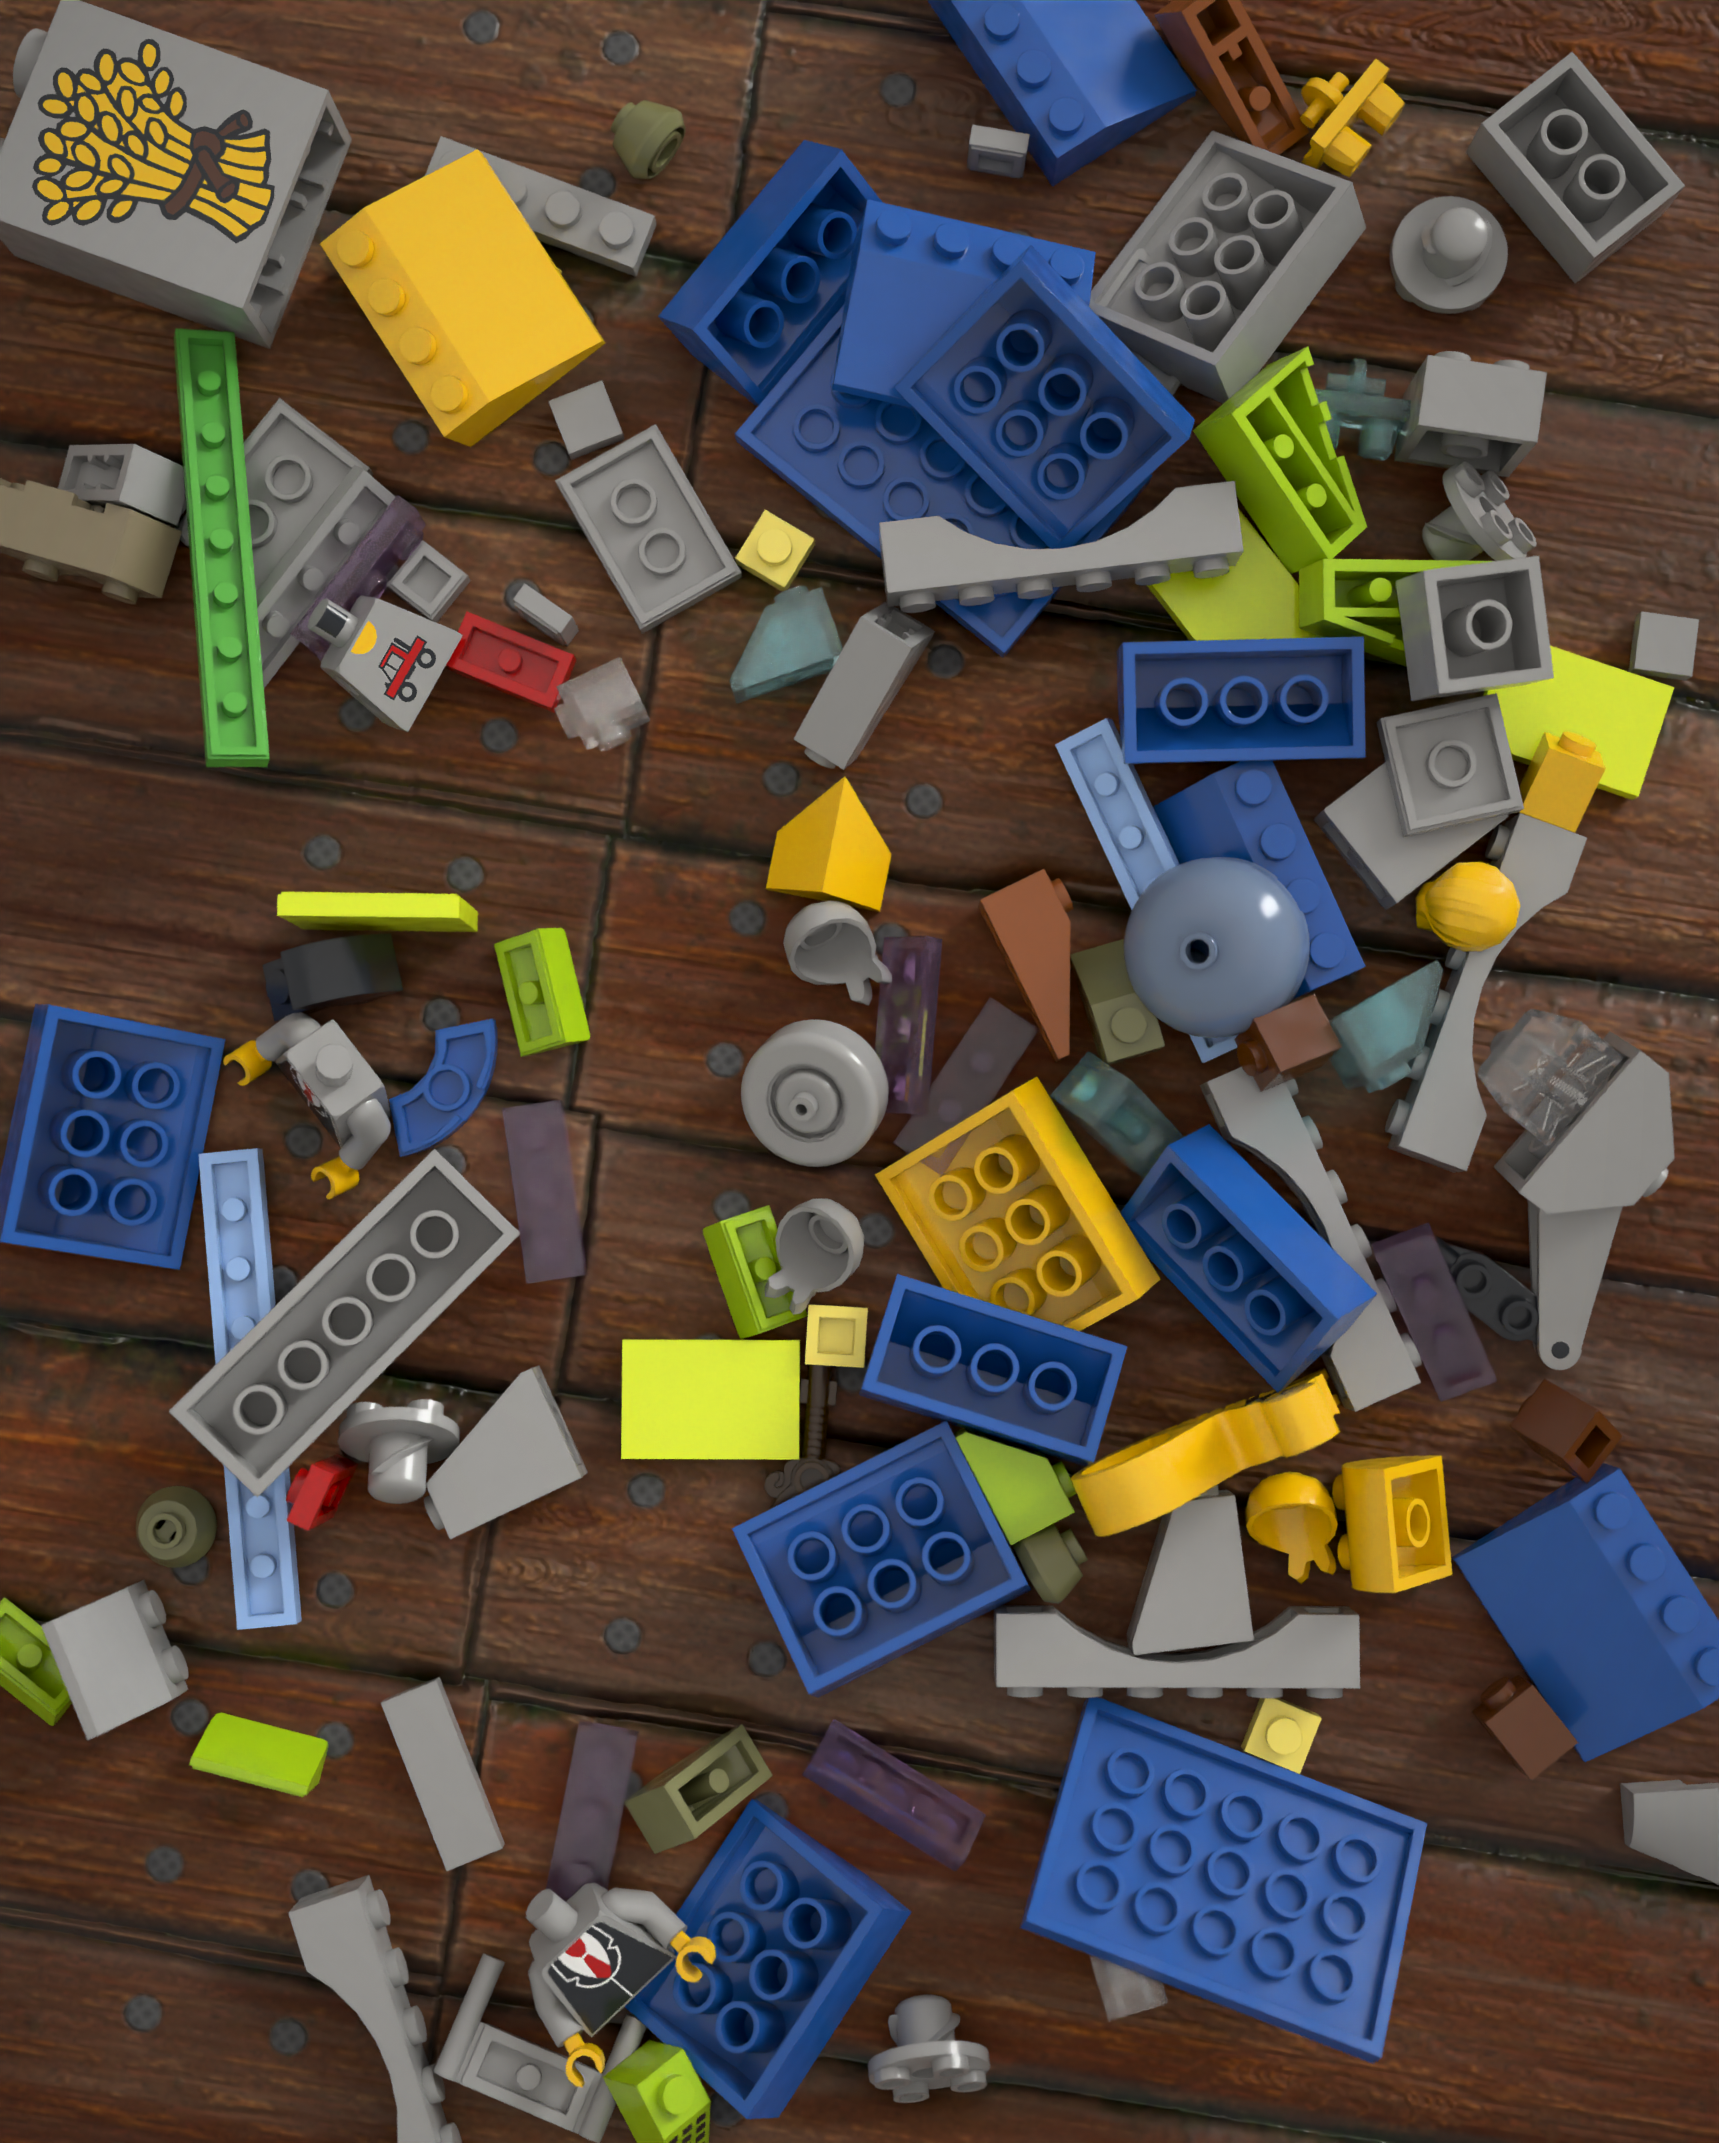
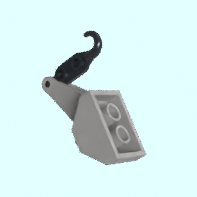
M1610 1031L1565 1083L1567 1085L1565 1087L1562 1086V1089L1555 1094L1494 1165V1168L1528 1200L1531 1290L1484 1253L1448 1244L1441 1238L1424 1231H1410L1397 1236L1387 1245L1381 1257V1274L1384 1281L1394 1293H1401L1403 1291V1284L1396 1275L1397 1262L1406 1253H1421L1433 1263L1446 1290L1457 1302L1503 1338L1511 1341L1526 1339L1533 1341L1536 1354L1545 1365L1555 1370H1565L1572 1367L1581 1356L1588 1322L1622 1207L1634 1205L1641 1196L1648 1197L1653 1194L1667 1178V1166L1675 1158L1669 1073L1641 1050ZM1613 1058V1060L1607 1062L1606 1064H1604V1065H1602V1066H1600V1067H1598V1068H1596V1069L1590 1071L1589 1073H1587V1074H1585V1075H1583V1076L1577 1078V1076H1579V1075L1585 1073L1586 1071H1588V1070H1590V1069H1592V1068H1594V1067H1596V1066L1602 1064L1603 1062H1605V1061H1607V1060ZM1572 1087L1571 1090H1570V1093L1568 1094V1096H1567L1566 1094H1567L1569 1091H1567V1092L1564 1094V1092H1565L1566 1090H1569V1088ZM1573 1089H1575L1572 1093H1574L1575 1091H1577V1092H1576L1575 1094H1572L1571 1097H1569L1570 1094H1571V1091H1572ZM1558 1102L1548 1137H1546L1555 1103Z

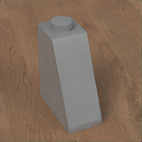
M887 602L861 616L794 737L795 741L806 747L804 750L805 754L814 762L830 769L838 766L844 770L854 762L922 655L935 631L894 606L887 607Z
M539 1365L519 1374L426 1483L430 1494L424 1497L427 1513L437 1530L445 1528L450 1539L576 1481L588 1473Z
M1218 1485L1162 1516L1127 1631L1128 1647L1133 1655L1254 1641L1236 1498L1230 1491L1219 1490Z

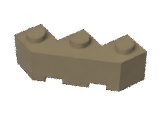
M0 478V553L23 561L22 570L25 573L51 582H57L59 575L84 576L103 584L101 593L105 596L128 604H136L138 597L162 598L182 533L181 531L132 509L111 503H106L104 508L80 500L72 492L27 480L26 484L23 485L11 483Z

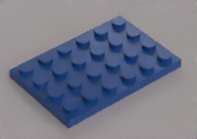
M844 305L735 433V439L741 446L880 559L879 523L940 516L959 529L996 544L1025 549H1050L914 408L832 390ZM1150 474L1073 546L1095 542L1104 538L1150 483L1152 475ZM1063 586L1053 587L1051 595L1035 599L1018 598V592L994 594V601L982 605L963 606L959 604V599L935 601V603L1004 658Z
M1087 1698L1082 1707L1020 1928L1373 2064L1382 2057L1427 1823L1102 1698Z

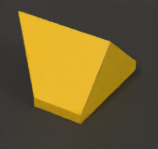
M846 776L777 831L766 890L821 901H839L851 907L880 912L892 854Z

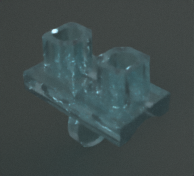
M1354 358L1348 375L1328 373L1325 390L1315 389L1319 403L1327 402L1332 417L1331 420L1325 423L1334 450L1338 447L1340 427L1360 429L1357 455L1363 458L1386 460L1393 451L1398 432L1409 419L1411 400L1383 397L1386 380L1366 377V360Z

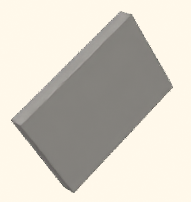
M280 398L244 441L256 592L352 467L357 465L371 476L373 475V472L367 465ZM186 513L175 529L182 532L179 541L189 548Z
M656 424L555 480L557 487L642 634L742 578L739 567Z

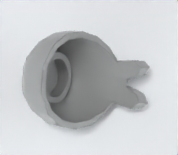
M839 901L810 904L800 910L787 925L783 943L791 971L801 980L815 985L846 984L851 1000L864 1005H869L872 999V988L869 978L884 985L892 983V974L878 960V956L875 954L876 943L867 921L850 905Z
M828 1198L811 1199L788 1211L779 1223L775 1238L777 1257L781 1270L768 1277L765 1286V1297L777 1298L792 1291L794 1294L789 1309L793 1315L801 1314L817 1292H827L842 1285L859 1267L863 1257L864 1234L856 1216L841 1204Z

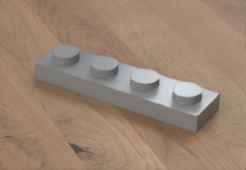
M441 136L425 176L477 149ZM481 151L539 241L635 277L637 276L657 225L654 215Z
M357 465L352 467L256 592L264 688L309 631L307 627L308 621L316 606L325 598L330 601L333 600L405 506L367 471Z

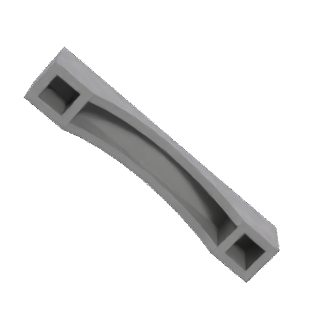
M1235 481L1175 488L1154 510L1129 527L1098 541L1063 549H1025L996 544L967 533L940 516L879 523V542L887 607L900 606L901 611L905 613L928 611L936 607L935 601L959 599V604L963 606L982 605L994 601V594L1018 592V598L1021 599L1041 598L1051 595L1053 587L1076 585V589L1079 592H1094L1107 589L1112 586V580L1135 578V584L1153 585L1170 580L1171 573L1193 571L1195 578H1212L1227 574L1229 567L1236 566L1244 551Z
M1522 813L1508 820L1505 826L1498 824L1495 827L1487 844L1485 857L1492 859L1490 865L1497 867L1514 884L1521 905L1516 927L1500 944L1483 951L1463 952L1450 947L1445 961V966L1452 969L1445 991L1439 988L1435 991L1426 1012L1425 1021L1432 1024L1425 1046L1419 1043L1415 1046L1406 1067L1405 1076L1412 1079L1405 1101L1401 1099L1395 1101L1386 1122L1385 1132L1392 1134L1388 1145L1389 1149L1453 1173L1467 1171L1487 1116L1477 1088L1472 1055L1474 1018L1482 987L1496 957L1514 933L1541 908L1568 892L1587 837Z
M1240 1067L1200 1085L1223 1139L1250 1152L1276 1172L1297 1196L1316 1232L1377 1293L1351 1327L1321 1355L1344 1408L1356 1412L1421 1383L1415 1370L1416 1367L1422 1365L1418 1350L1408 1333L1405 1332L1399 1335L1390 1313L1397 1310L1394 1297L1383 1278L1374 1279L1366 1262V1258L1372 1256L1369 1242L1358 1224L1350 1226L1341 1204L1348 1201L1342 1182L1333 1169L1325 1171L1316 1151L1323 1148L1319 1131L1309 1115L1301 1118L1292 1096L1299 1093L1295 1078L1261 1092L1254 1078L1246 1074L1243 1068Z
M1001 1605L994 1609V1680L996 1687H1007V1695L1013 1697H1039L1043 1695V1687H1067L1068 1696L1081 1698L1103 1696V1688H1127L1128 1696L1138 1698L1163 1696V1688H1187V1695L1196 1698L1222 1697L1223 1688H1246L1247 1696L1255 1698H1279L1283 1696V1688H1306V1695L1309 1697L1340 1698L1343 1697V1688H1360L1359 1614L1349 1606H1289L1267 1625L1254 1631V1641L1224 1644L1205 1651L1173 1654L1156 1652L1133 1655L1129 1647L1106 1641L1076 1625L1054 1606Z
M370 1875L301 1897L288 1914L306 1971L332 1988L358 2014L375 2039L392 2082L397 2106V2143H462L456 2124L454 2122L447 2124L441 2101L445 2100L443 2078L433 2072L436 2064H428L422 2043L427 2040V2031L422 2012L417 2005L411 2007L404 1984L408 1983L409 1975L405 1957L399 1947L392 1949L386 1926L390 1925V1911L384 1893L381 1889L374 1891Z

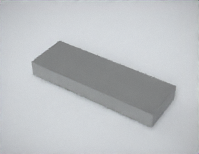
M440 1677L384 1699L381 1702L382 1708L446 1871L502 1849L505 1845L504 1839Z

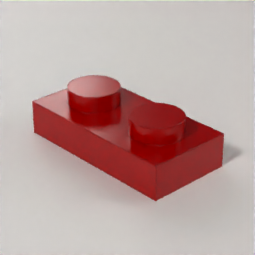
M466 611L458 630L463 636L445 667L452 672L555 713L577 661L576 657L571 653Z
M336 1454L315 1462L311 1465L310 1470L301 1468L294 1478L286 1497V1501L293 1504L286 1521L309 1531L334 1518L358 1463Z

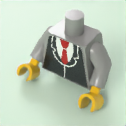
M300 1012L292 1013L261 1034L256 1041H248L228 1054L223 1059V1064L226 1066L233 1060L239 1062L245 1070V1078L240 1080L238 1084L245 1086L268 1071L272 1061H276L279 1069L341 1148L339 1157L315 1167L311 1173L313 1182L328 1177L331 1191L326 1195V1198L332 1199L358 1185V1170L368 1163L390 1133L391 1123L388 1118L391 1117L385 1086L339 1025L332 1019L321 1027L316 1020L307 1014Z
M593 1882L584 1884L565 1902L551 1889H546L534 1897L526 1911L527 1920L538 1928L529 1940L534 1961L528 1970L535 2009L556 2046H565L570 2056L566 2063V2075L568 2080L578 2087H583L585 2080L576 2068V2058L580 2056L591 2057L600 2073H602L605 2066L603 2051L597 2045L584 2043L580 2037L583 2031L593 2037L676 1958L674 1949L679 1953L676 1958L677 1972L688 1982H698L702 1977L699 1968L689 1961V1952L700 1953L710 1964H713L716 1959V1948L712 1941L700 1936L690 1938L685 1933L687 1926L657 1895L650 1891L617 1887L607 1890Z

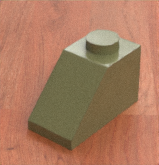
M1124 939L1070 954V963L1102 1067L1153 1053L1165 1047L1157 1017L1141 1002L1129 980L1124 960Z
M743 1724L661 1772L625 1800L624 1803L652 1851L656 1854L696 1839L773 1775Z

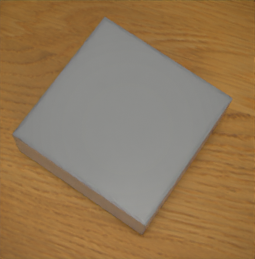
M972 124L967 168L973 171L1020 179L1024 174L1030 134Z
M603 381L548 401L571 460L624 440L623 432Z
M422 540L388 582L387 586L425 618L437 623L471 580L466 573Z
M524 583L514 597V606L519 615L560 645L564 646L565 644L568 646L579 631L570 614Z
M1641 611L1635 616L1628 672L1684 681L1691 678L1699 619Z

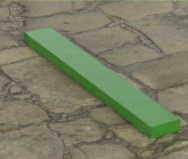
M175 328L174 352L206 767H267L270 757L235 333Z

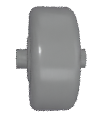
M811 1019L794 1022L772 1034L750 1059L741 1084L743 1112L751 1130L759 1141L782 1159L808 1167L834 1165L847 1160L859 1152L879 1127L888 1104L887 1076L881 1060L874 1049L856 1032L843 1025L826 1020Z

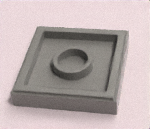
M1497 693L1380 718L1376 722L1403 837L1517 813L1524 809Z

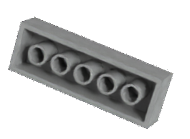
M434 1149L169 1412L258 1498L521 1233Z

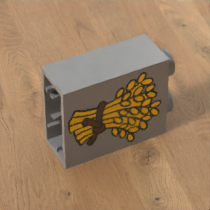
M60 0L48 32L38 28L29 31L22 40L16 54L13 68V85L16 95L21 100L6 138L0 137V240L15 257L210 328L234 332L235 337L270 349L352 141L329 90L80 0Z

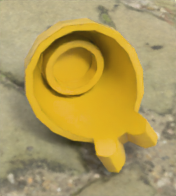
M1458 862L1435 881L1424 883L1415 897L1417 928L1433 931L1447 946L1463 952L1483 951L1500 944L1516 927L1521 906L1514 884L1497 867L1483 862Z
M1285 1472L1263 1479L1250 1492L1246 1505L1245 1519L1249 1535L1259 1544L1289 1554L1288 1575L1300 1584L1308 1578L1310 1563L1313 1560L1321 1571L1334 1575L1337 1569L1336 1562L1328 1543L1335 1536L1338 1523L1336 1508L1327 1488L1318 1479L1303 1475L1300 1472Z

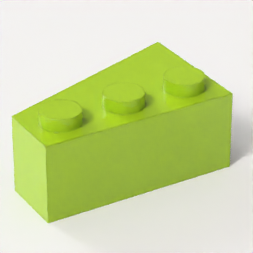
M1305 347L1268 364L1193 430L1226 481H1235L1238 499L1290 574L1299 572V569L1319 560L1333 559L1367 528L1344 455L1336 456L1325 423L1332 419L1327 402L1319 403L1307 368L1314 365L1309 347Z
M1319 560L1299 569V629L1322 637H1364V652L1407 667L1396 581L1423 570L1493 561Z

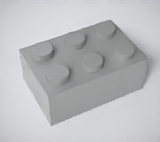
M1573 52L1483 121L1466 151V154L1575 284L1663 215L1685 187L1682 181Z

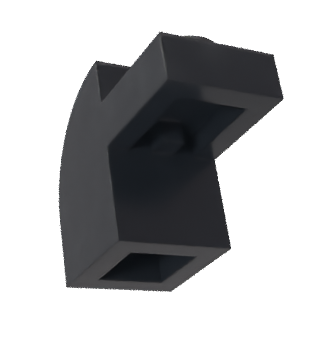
M391 933L347 936L305 944L280 952L281 958L262 965L266 981V993L270 999L274 1022H278L292 1013L300 1012L308 1015L328 1007L366 1004L403 991Z

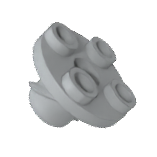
M1454 196L1433 198L1412 209L1401 221L1390 247V266L1398 294L1404 300L1413 302L1426 310L1444 314L1459 313L1478 308L1493 293L1501 281L1508 258L1506 238L1496 218L1480 204L1466 198Z
M1464 461L1454 464L1444 472L1443 485L1451 506L1430 522L1425 523L1422 530L1423 542L1434 560L1470 561L1479 553L1485 551L1495 561L1524 558L1527 556V552L1536 547L1535 537L1529 527L1520 518H1514L1504 503L1510 497L1509 492L1502 480L1493 471L1488 470L1480 475L1471 464Z
M419 1399L408 1403L407 1407H382L372 1402H357L347 1407V1418L339 1426L338 1444L347 1455L369 1463L368 1492L373 1498L390 1504H404L413 1502L424 1495L426 1491L427 1464L448 1458L460 1444V1428L456 1422L443 1415L444 1406L442 1403L429 1399Z
M931 1994L917 1995L900 2002L895 2008V2015L889 2016L890 2035L898 2047L884 2051L874 2056L868 2062L869 2081L878 2089L893 2090V2100L899 2103L923 2101L929 2098L930 2089L950 2086L954 2092H973L987 2086L986 2073L990 2069L989 2051L986 2047L977 2043L955 2041L954 2029L960 2023V2016L952 2013L951 2003L947 1999Z

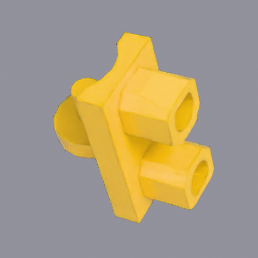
M1375 59L1345 97L1341 93L1349 85V80L1340 72H1336L1329 82L1318 77H1311L1301 89L1302 98L1308 108L1300 116V119L1309 128H1314L1321 118L1325 122L1311 138L1309 143L1312 148L1304 156L1303 164L1318 169L1324 162L1347 177H1350L1367 156L1372 145L1351 130L1352 126L1360 118L1383 136L1397 120L1405 105V102L1384 83L1389 71L1388 67Z

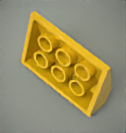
M478 149L364 207L320 243L442 435L466 446L472 447L605 344V341L492 167Z
M1038 1077L1012 1090L875 1174L944 1289L1081 1331L1139 1299L1161 1280Z

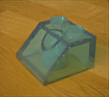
M1438 960L1411 972L1329 1020L1342 1046L1329 1060L1347 1090L1365 1086L1368 1093L1377 1089L1382 1090L1412 1072L1407 1062L1423 1052L1443 973Z

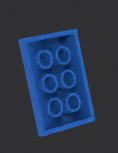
M928 0L1015 132L1030 134L1028 151L1052 187L1196 95L1197 90L1136 0Z
M867 199L853 244L832 390L913 408L894 388L895 385L1030 245L1088 306L1090 304L1096 252Z
M1032 245L988 287L894 387L1050 549H1063L1072 547L1190 438L1195 419Z
M35 1004L0 1175V1242L180 1270L200 1170L198 1154H202L204 1150L226 1039L49 1004Z
M947 1421L732 1528L809 1695L817 1698L1031 1591Z
M1603 1463L1588 1484L1577 1477L1452 1557L1537 1691L1579 1742L1574 1746V1749L1584 1762L1695 1713L1719 1699V1620L1620 1468Z
M751 1799L676 1914L687 1926L685 1933L690 1938L697 1936L706 1937L715 1945L716 1959L713 1964L708 1963L700 1953L689 1952V1961L699 1968L702 1977L698 1982H688L677 1972L676 1958L679 1953L674 1949L676 1958L624 2007L664 2044L683 2048L695 2072L746 2119L779 2118L911 1914V1911L868 1875L758 1800Z

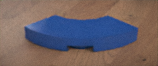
M495 1019L435 1030V1055L427 1074L410 1091L389 1099L400 1157L404 1158L421 1153L445 1141L457 1132L477 1110L487 1093L496 1066L498 1034Z

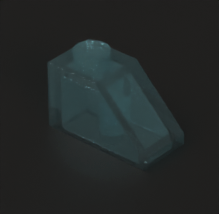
M806 586L788 589L774 597V604L765 607L729 680L736 704L832 670L843 647L821 587L812 591H808Z
M1089 1051L1050 1095L1079 1126L1143 1180L1166 1147L1184 1137L1132 1080Z

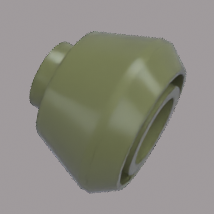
M643 100L637 105L629 102L619 111L612 123L611 131L615 134L613 147L634 179H652L667 166L684 139L686 127L682 113L675 108L649 100Z
M185 1486L166 1487L153 1493L142 1504L136 1518V1537L143 1552L154 1562L166 1567H185L200 1560L212 1547L217 1533L215 1511L207 1498L192 1488Z
M1052 1524L1013 1544V1548L1024 1571L1044 1602L1061 1603L1083 1577V1573L1078 1565L1086 1562L1088 1558L1071 1528L1060 1533L1056 1525Z

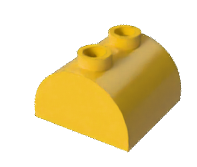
M1442 1455L1375 1458L1341 1465L1342 1474L1336 1476L1333 1482L1332 1495L1336 1507L1339 1510H1345L1347 1534L1341 1536L1337 1553L1341 1567L1351 1572L1352 1588L1366 1592L1396 1593L1451 1576L1452 1564Z

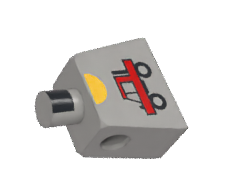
M362 595L355 601L350 612L327 598L323 599L311 614L307 626L309 630L331 643L321 661L320 667L380 721L389 727L406 732L410 730L463 636L453 629L386 601Z

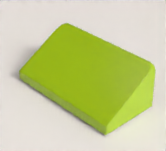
M538 928L495 943L494 947L521 1057L589 1040L590 1031L564 929Z
M769 1205L717 1222L703 1229L708 1250L737 1333L741 1339L808 1316L806 1309L801 1314H792L789 1309L794 1294L792 1291L777 1298L765 1297V1286L768 1277L781 1270L775 1241L778 1229Z
M4 1597L0 1601V1686L49 1725L54 1726L72 1704L71 1698L42 1626Z
M221 1712L211 1719L191 1757L189 1765L193 1766L192 1768L304 1797L319 1784L329 1746L328 1742L322 1738Z

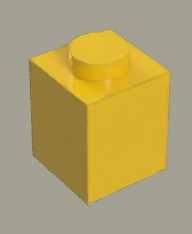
M1544 732L1519 786L1524 806L1520 813L1575 833L1606 769L1600 752L1595 751L1597 745L1591 740L1571 732H1563L1561 738Z

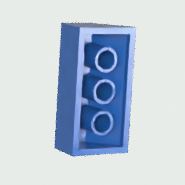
M803 140L658 317L696 359L754 405L759 406L845 304L854 239L867 199L878 202L882 201L842 149Z
M1364 637L1123 642L1117 650L1118 716L1124 764L1356 759L1366 757Z
M1273 761L1238 762L1209 775L1153 806L1179 864L1211 857H1231L1246 860L1273 873L1278 877L1277 880L1290 892L1299 910L1304 913L1310 940L1307 971L1298 992L1292 1000L1366 967Z
M1210 1124L1168 1145L1121 1211V1215L1146 1256L1277 1393L1285 1389L1336 1342L1377 1295Z
M897 1274L859 1395L942 1422L947 1421L949 1424L1081 1466H1087L1095 1461L1128 1346Z

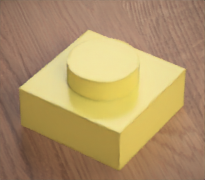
M764 510L737 554L735 561L741 568L786 593L814 548L815 539Z
M809 1304L805 1364L864 1368L868 1308Z
M1260 1698L1241 1748L1249 1754L1300 1774L1322 1718L1315 1712L1281 1698Z

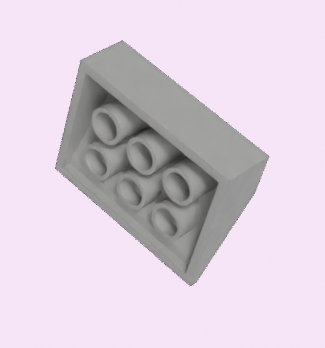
M1212 130L1091 290L1089 307L1126 346L1169 376L1173 375L1186 388L1218 402L1225 403L1259 373L1366 229L1353 182ZM1138 248H1142L1148 252L1149 256L1159 261L1151 265L1138 261L1108 306L1104 307L1098 304Z

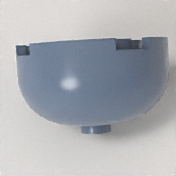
M1201 858L1169 869L1144 890L1135 903L1127 922L1124 935V960L1134 991L1155 1017L1166 1025L1189 1035L1222 1038L1244 1033L1250 1027L1253 1018L1268 1014L1291 1002L1298 992L1307 971L1310 940L1303 911L1299 910L1294 898L1284 885L1277 880V876L1255 863L1238 858ZM1200 939L1206 942L1209 947L1208 958L1201 951L1191 948L1194 941Z

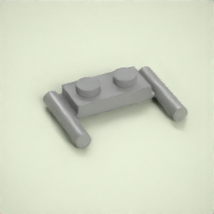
M483 1953L433 2072L443 2078L460 2083L571 2132H575L586 2139L601 2143L616 2105L603 2076L639 2048L647 2027L636 2017L626 2014L603 2073L575 2060L576 2068L585 2080L583 2087L575 2086L568 2080L566 2075V2063L569 2057L489 2023L481 2022L505 1964L504 1961Z

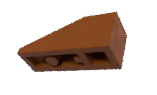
M1172 0L1154 14L1182 67L1240 141L1280 155L1309 133L1307 126L1302 123L1301 115L1240 0Z
M1045 869L980 899L978 908L1054 1063L1065 1059L1070 1052L1071 922L1066 913L1074 910V907L1062 881L1059 878L1050 881Z

